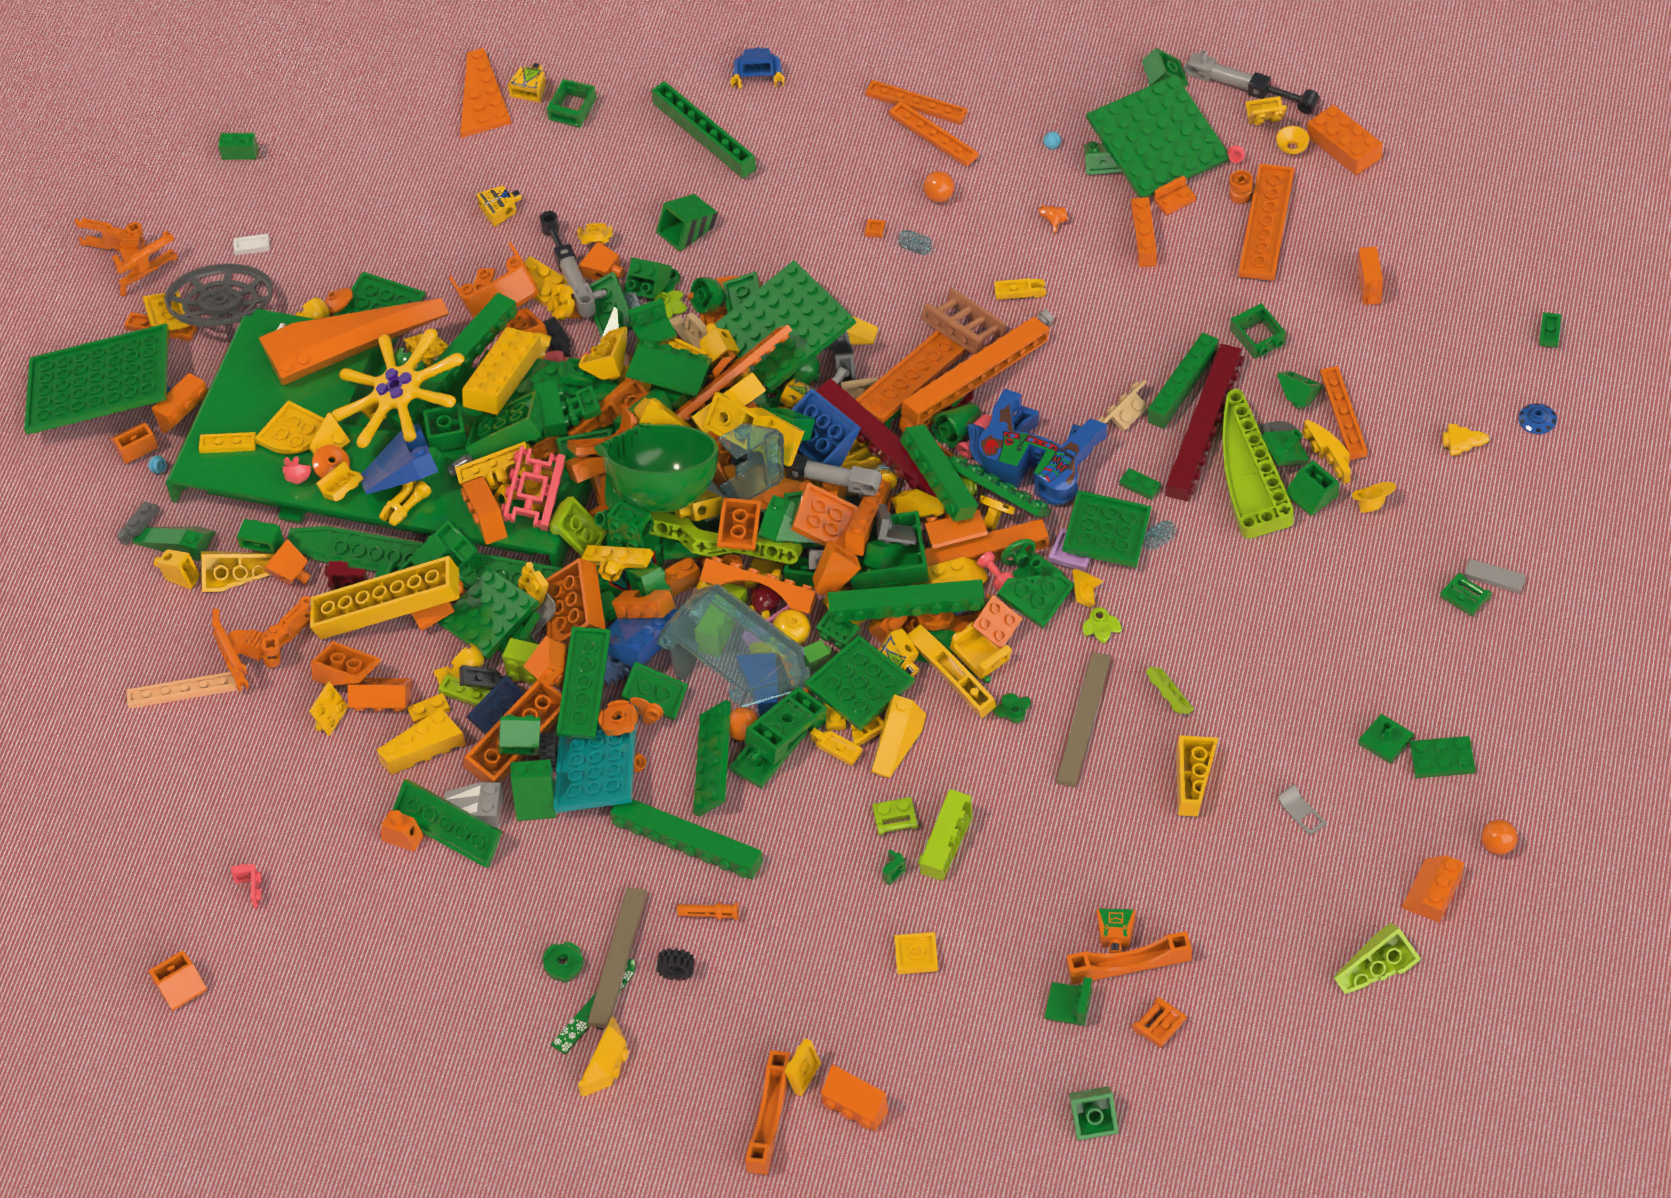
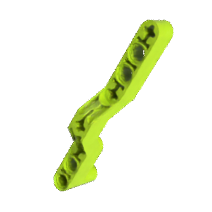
M650 512L653 518V525L649 534L679 540L691 553L711 557L735 552L794 564L803 551V546L801 544H794L793 541L776 543L761 537H757L756 544L758 546H756L755 551L717 547L718 533L698 529L689 518L683 517L679 519L676 515L670 513Z

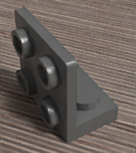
M879 504L875 520L878 540L884 543L899 542L906 546L910 544L915 545L916 537L913 527L893 524L887 506Z

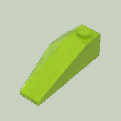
M1390 922L1377 932L1333 978L1341 990L1347 994L1378 980H1385L1394 974L1404 973L1419 962L1421 958L1400 928Z

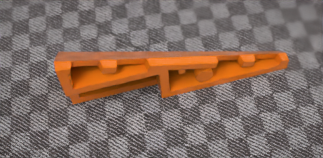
M626 378L599 403L602 414L588 420H584L583 417L577 426H573L567 431V434L571 436L592 432L594 429L613 424L612 420L622 413V408L628 409L649 392L645 390L640 381Z

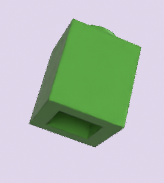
M822 639L801 649L802 660L810 673L818 671L831 660L833 655L829 645H825Z

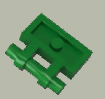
M592 385L575 391L576 397L574 398L570 396L564 398L568 419L574 426L579 424V418L582 416L584 420H588L602 414Z

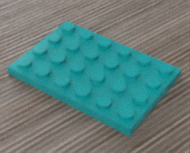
M621 715L617 716V719L614 720L620 719ZM598 722L596 739L559 736L553 806L555 813L632 803L637 723L633 732L622 735L607 736Z

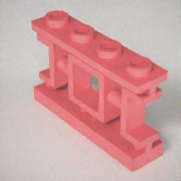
M520 446V450L516 451L514 456V462H516L515 469H511L509 479L512 480L511 486H507L505 492L507 503L502 504L501 508L503 521L507 522L508 520L515 523L516 514L534 518V528L539 527L540 530L548 532L565 464V455L558 454L555 456L550 453L549 461L546 462L531 458L532 449H524V446ZM523 456H526L525 464L534 466L533 472L522 471L521 478H518ZM555 463L551 484L547 485L548 477L540 475L541 468L551 470L552 464ZM525 479L543 483L540 497L522 493ZM517 491L516 499L525 501L524 508L513 507L512 514H510L514 492ZM544 498H547L542 520H539L540 512L532 511V504L542 505Z

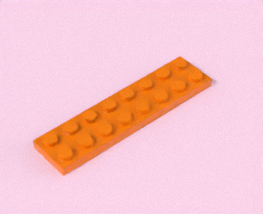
M1259 164L1238 277L1275 281L1295 167Z
M787 324L775 329L703 388L697 397H692L674 413L685 422L692 417L691 413L700 411L706 406V401L713 400L715 392L728 388L734 383L733 379L738 376L741 377L748 371L747 367L754 366L762 360L760 356L769 354L776 348L774 345L779 342L782 343L789 338L788 333L792 331L790 326Z
M937 330L855 400L880 422L884 423L902 408V401L906 397H910L920 388L930 384L931 381L937 378L968 350Z

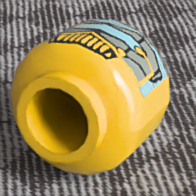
M884 464L875 467L874 470L882 475V479L891 482L890 491L894 489L897 485V476L894 470L886 467Z

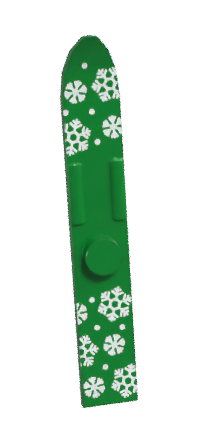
M634 959L628 960L620 991L634 974ZM596 993L551 1043L553 1048L566 1055L589 1028L588 1020Z

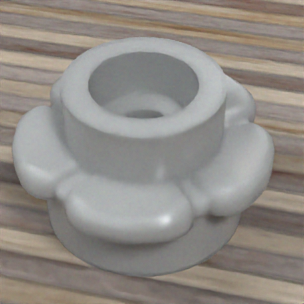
M1044 309L1042 312L1039 311L1040 316L1038 319L1045 325L1051 326L1055 320L1053 315L1047 309Z

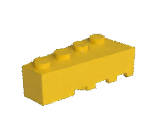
M439 708L378 748L377 753L380 763L390 775L415 766L417 762L423 760L426 762L437 754L451 752L450 749L457 746L459 748L466 746L463 732L442 708Z

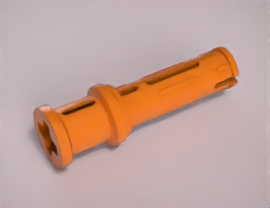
M718 902L715 905L678 904L677 916L715 917L717 920L734 918L735 921H738L739 903L722 904V902Z

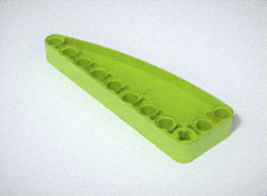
M1233 389L1227 394L1224 411V469L1228 495L1239 531L1244 538L1251 539L1292 526L1294 523V510L1267 446L1261 437V432L1244 393L1239 389Z

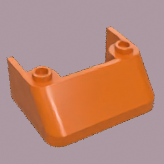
M511 241L508 242V245L514 256L506 262V268L509 272L477 290L476 286L471 283L458 287L453 277H448L473 319L498 292L515 300L517 307L533 299L539 293L535 280Z

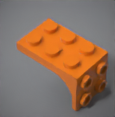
M622 408V421L616 433L606 438L567 440V448L579 458L589 457V454L600 456L595 451V446L636 426L637 418L630 410Z

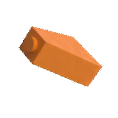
M829 540L826 543L812 578L815 591L819 595L828 597V592H838L861 569L857 556Z

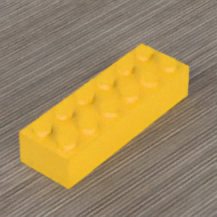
M506 327L463 387V407L498 415L541 354V335Z

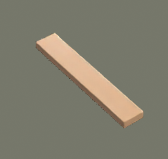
M231 672L126 689L127 704L130 709L235 691L237 686Z

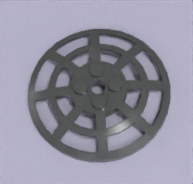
M216 264L195 269L176 279L165 293V304L169 314L181 322L196 326H222L240 322L243 316H251L256 309H264L272 299L273 286L270 278L257 268L241 264ZM225 273L224 280L213 281L203 285L197 280L200 277ZM232 273L245 274L256 278L249 285L231 280ZM189 282L195 287L184 298L174 296L181 287ZM262 282L268 290V295L258 298L254 288ZM230 286H236L243 289L241 291H238L234 288H230ZM248 292L252 295V300L242 301L241 297ZM197 293H201L198 301L191 300ZM171 302L182 303L185 314L176 313L171 307ZM188 305L199 306L200 310L190 312ZM250 305L243 312L237 311L241 306ZM206 314L212 317L211 319H206L198 316ZM224 315H233L228 318L219 319V317H222Z

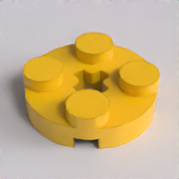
M606 223L586 224L584 229H582V226L577 229V237L580 239L581 244H590L597 241L607 243L609 238L613 236V227L611 225L606 227Z
M566 284L553 285L550 301L547 303V310L551 312L553 317L555 316L557 320L561 321L572 315L575 304L574 299H571V294H574L573 289Z

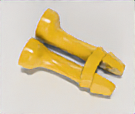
M423 481L402 484L400 492L383 507L379 518L383 521L389 519V524L396 526L407 517L408 511L432 493L430 487ZM409 495H411L410 498L401 506L400 504H401Z

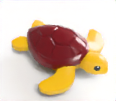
M775 569L771 574L778 576L777 580L781 581L782 571ZM745 582V586H755L751 594L752 605L746 608V614L762 613V618L766 620L770 617L769 610L779 605L782 597L766 585Z

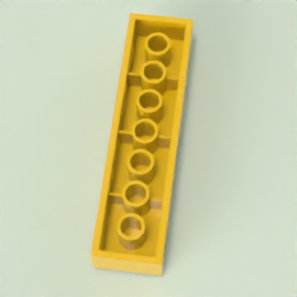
M446 556L312 596L310 628L322 640L459 599V568L450 556Z

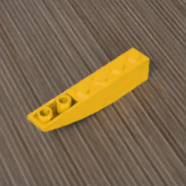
M921 624L907 635L922 656L981 719L996 707L995 699Z

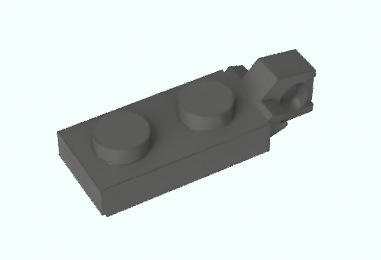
M144 502L116 536L121 544L127 545L135 535L139 536L160 511L157 504Z

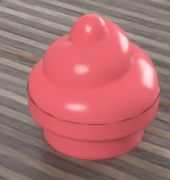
M1231 146L1227 151L1229 160L1233 163H1239L1245 157V151L1241 146Z

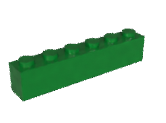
M1204 332L1201 333L1148 407V423L1165 429L1216 357L1219 347L1218 338Z
M925 424L906 427L900 441L953 522L973 518L979 505Z

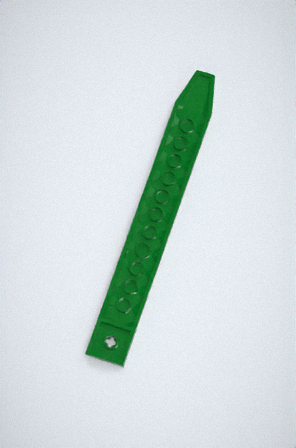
M331 526L290 528L287 537L302 555L317 562L329 564V561L348 562L349 568H360L370 572L377 571L380 561L394 562L401 567L414 554V551L424 544ZM475 553L466 563L462 562L456 554L451 557L459 568V579L463 582L464 589H469L488 568H491L518 587V580L522 576V568L527 563L526 561L482 553ZM532 563L535 572L540 571L545 579L562 569L560 567Z

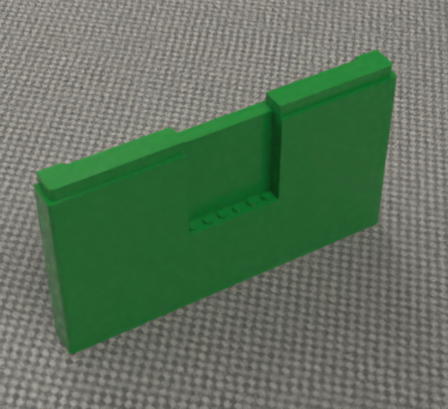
M256 309L251 316L242 317L166 480L172 502L177 503L183 489L187 490L188 487L206 490L207 494L279 507L281 508L278 516L279 520L301 523L305 519V514L311 513L427 536L434 534L447 520L455 522L462 533L468 536L475 545L533 556L535 553L550 555L551 565L562 568L570 545L560 535H554L550 528L548 532L540 530L539 527L534 528V518L516 514L515 523L508 520L507 522L503 521L507 538L485 544L479 527L473 520V513L470 514L468 510V502L465 503L462 498L461 488L463 486L459 484L457 475L451 477L447 466L464 454H469L465 448L466 446L440 451L443 454L445 470L439 476L432 478L427 484L432 493L408 511L407 517L396 526L390 525L389 519L383 521L379 518V515L387 502L400 492L402 485L366 495L362 482H359V485L349 490L341 500L332 501L326 499L316 485L322 478L315 473L312 467L314 455L310 449L295 454H280L256 443L255 451L200 453V435L256 432V435H258L288 400L325 418L329 412L332 413L337 408L362 399L374 390L373 386L340 379L339 374L342 369L348 368L374 377L381 376L387 369L380 346L377 345L282 386L259 337L276 331L281 323L287 326L292 323L315 319L263 309ZM486 349L483 358H481L480 361H479V363H478V366L480 365V363L483 361V359L485 358V356L488 354V352H489L490 350H487V349ZM537 358L522 381L552 362L559 367L560 362ZM474 367L467 368L461 377L451 385L449 391L444 393L454 396L456 399L455 404L460 403L466 439H468L472 421L487 414V412L463 407L462 389L477 369ZM595 376L594 381L590 385H592L598 403H600L620 383H618L617 379L602 380ZM435 404L430 409L443 406ZM361 411L343 419L341 422H337L351 441L342 448L349 457V468L360 474L366 470L400 432L390 427L386 418L381 422L370 444L366 448L358 447L357 438L370 421ZM422 417L418 423L428 443L424 417ZM600 427L592 431L603 430L604 427ZM565 434V435H560V436H558V437L560 438V437H565V436H569V435H568V434ZM531 441L526 442L530 447L534 445ZM297 456L299 458L298 464L311 466V473L306 481L301 484H292L286 481L282 468L285 466L284 459L286 457L292 462L293 458ZM333 458L328 459L330 463L335 462ZM563 468L552 516L558 505L567 497H574L585 508L593 489L590 487L589 479L577 483L570 479L569 474ZM502 494L498 498L501 505L505 502V497ZM409 495L400 505L402 506L410 498L411 495ZM512 500L509 513L512 514L513 507L524 508L525 501ZM540 512L539 520H542L543 512Z

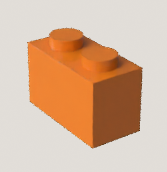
M685 558L664 569L666 574L665 581L671 589L672 597L699 583L700 569L692 558Z

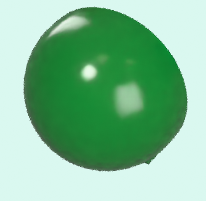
M640 423L595 446V451L603 457L607 478L618 495L630 505L653 513L677 511L698 500L710 486L718 464V445L715 439L701 430L682 425Z

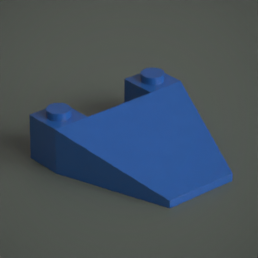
M419 423L413 424L416 432V439L414 441L406 442L401 430L361 474L363 477L361 482L366 495L417 481L438 472Z

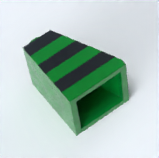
M696 194L663 203L656 233L678 251H682L714 227L718 212Z

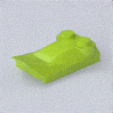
M567 497L562 501L549 522L550 531L554 535H560L581 556L587 545L600 546L607 533L606 530L595 524L594 518L574 497Z

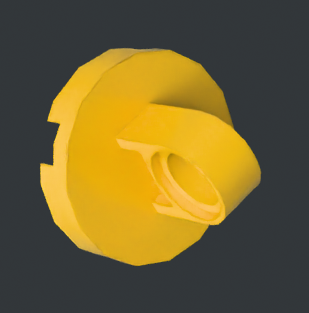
M983 495L980 496L978 501L989 506L984 524L990 530L996 528L1002 511L1014 515L1016 510L1015 507Z

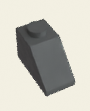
M854 352L835 353L836 371L839 367L847 370L841 382L856 380Z

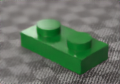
M1543 312L1539 346L1558 347L1562 314Z
M1128 468L1119 480L1120 486L1151 501L1161 489L1160 482L1131 468Z

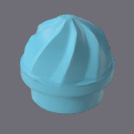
M1047 132L1043 142L1048 149H1056L1061 143V137L1057 132Z
M156 455L148 460L147 466L152 473L159 474L166 470L167 462L162 456Z

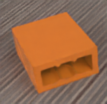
M1377 246L1360 247L1358 250L1357 274L1363 305L1379 304L1382 300L1383 277Z

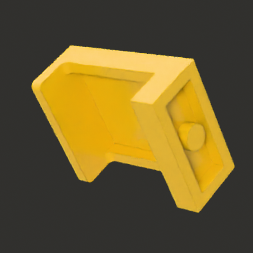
M972 621L962 632L958 631L952 636L950 649L981 680L1007 662L1012 649L1008 645L999 649L972 627L974 622Z

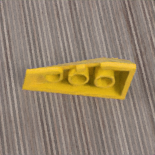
M644 398L634 408L638 424H674L692 427L655 398Z
M201 551L202 592H221L237 585L239 586L246 582L269 576L270 574L263 570L275 554Z
M895 694L890 700L871 773L890 778L922 732L926 713L913 700Z

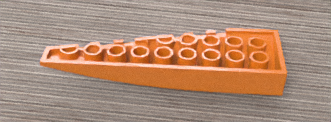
M442 298L292 323L259 337V340L283 386L379 345L378 339L381 335H388L391 339L445 317L449 315V312Z

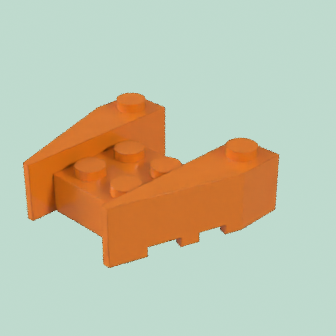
M592 454L586 458L575 457L566 461L565 465L571 480L580 483L590 478L599 506L587 512L594 518L597 512H603L604 509L608 510L609 508L605 502L606 472L603 457Z

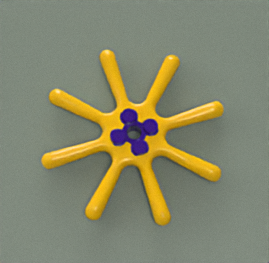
M429 328L423 333L409 360L402 366H396L390 336L381 335L378 343L387 367L381 376L374 377L348 368L340 371V379L373 386L374 390L368 396L332 411L331 415L336 422H341L343 419L351 417L353 414L369 406L379 404L375 414L357 438L358 447L366 448L370 444L381 422L391 409H398L404 440L406 442L414 441L416 439V432L407 408L408 403L413 399L419 398L447 408L455 405L456 399L454 396L420 389V384L428 380V378L460 366L464 362V356L461 353L452 354L428 368L415 371L418 363L437 337L435 329Z

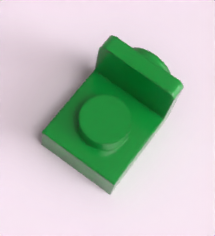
M892 849L888 851L889 863L882 870L883 881L889 886L906 871L905 858L902 854L896 853Z

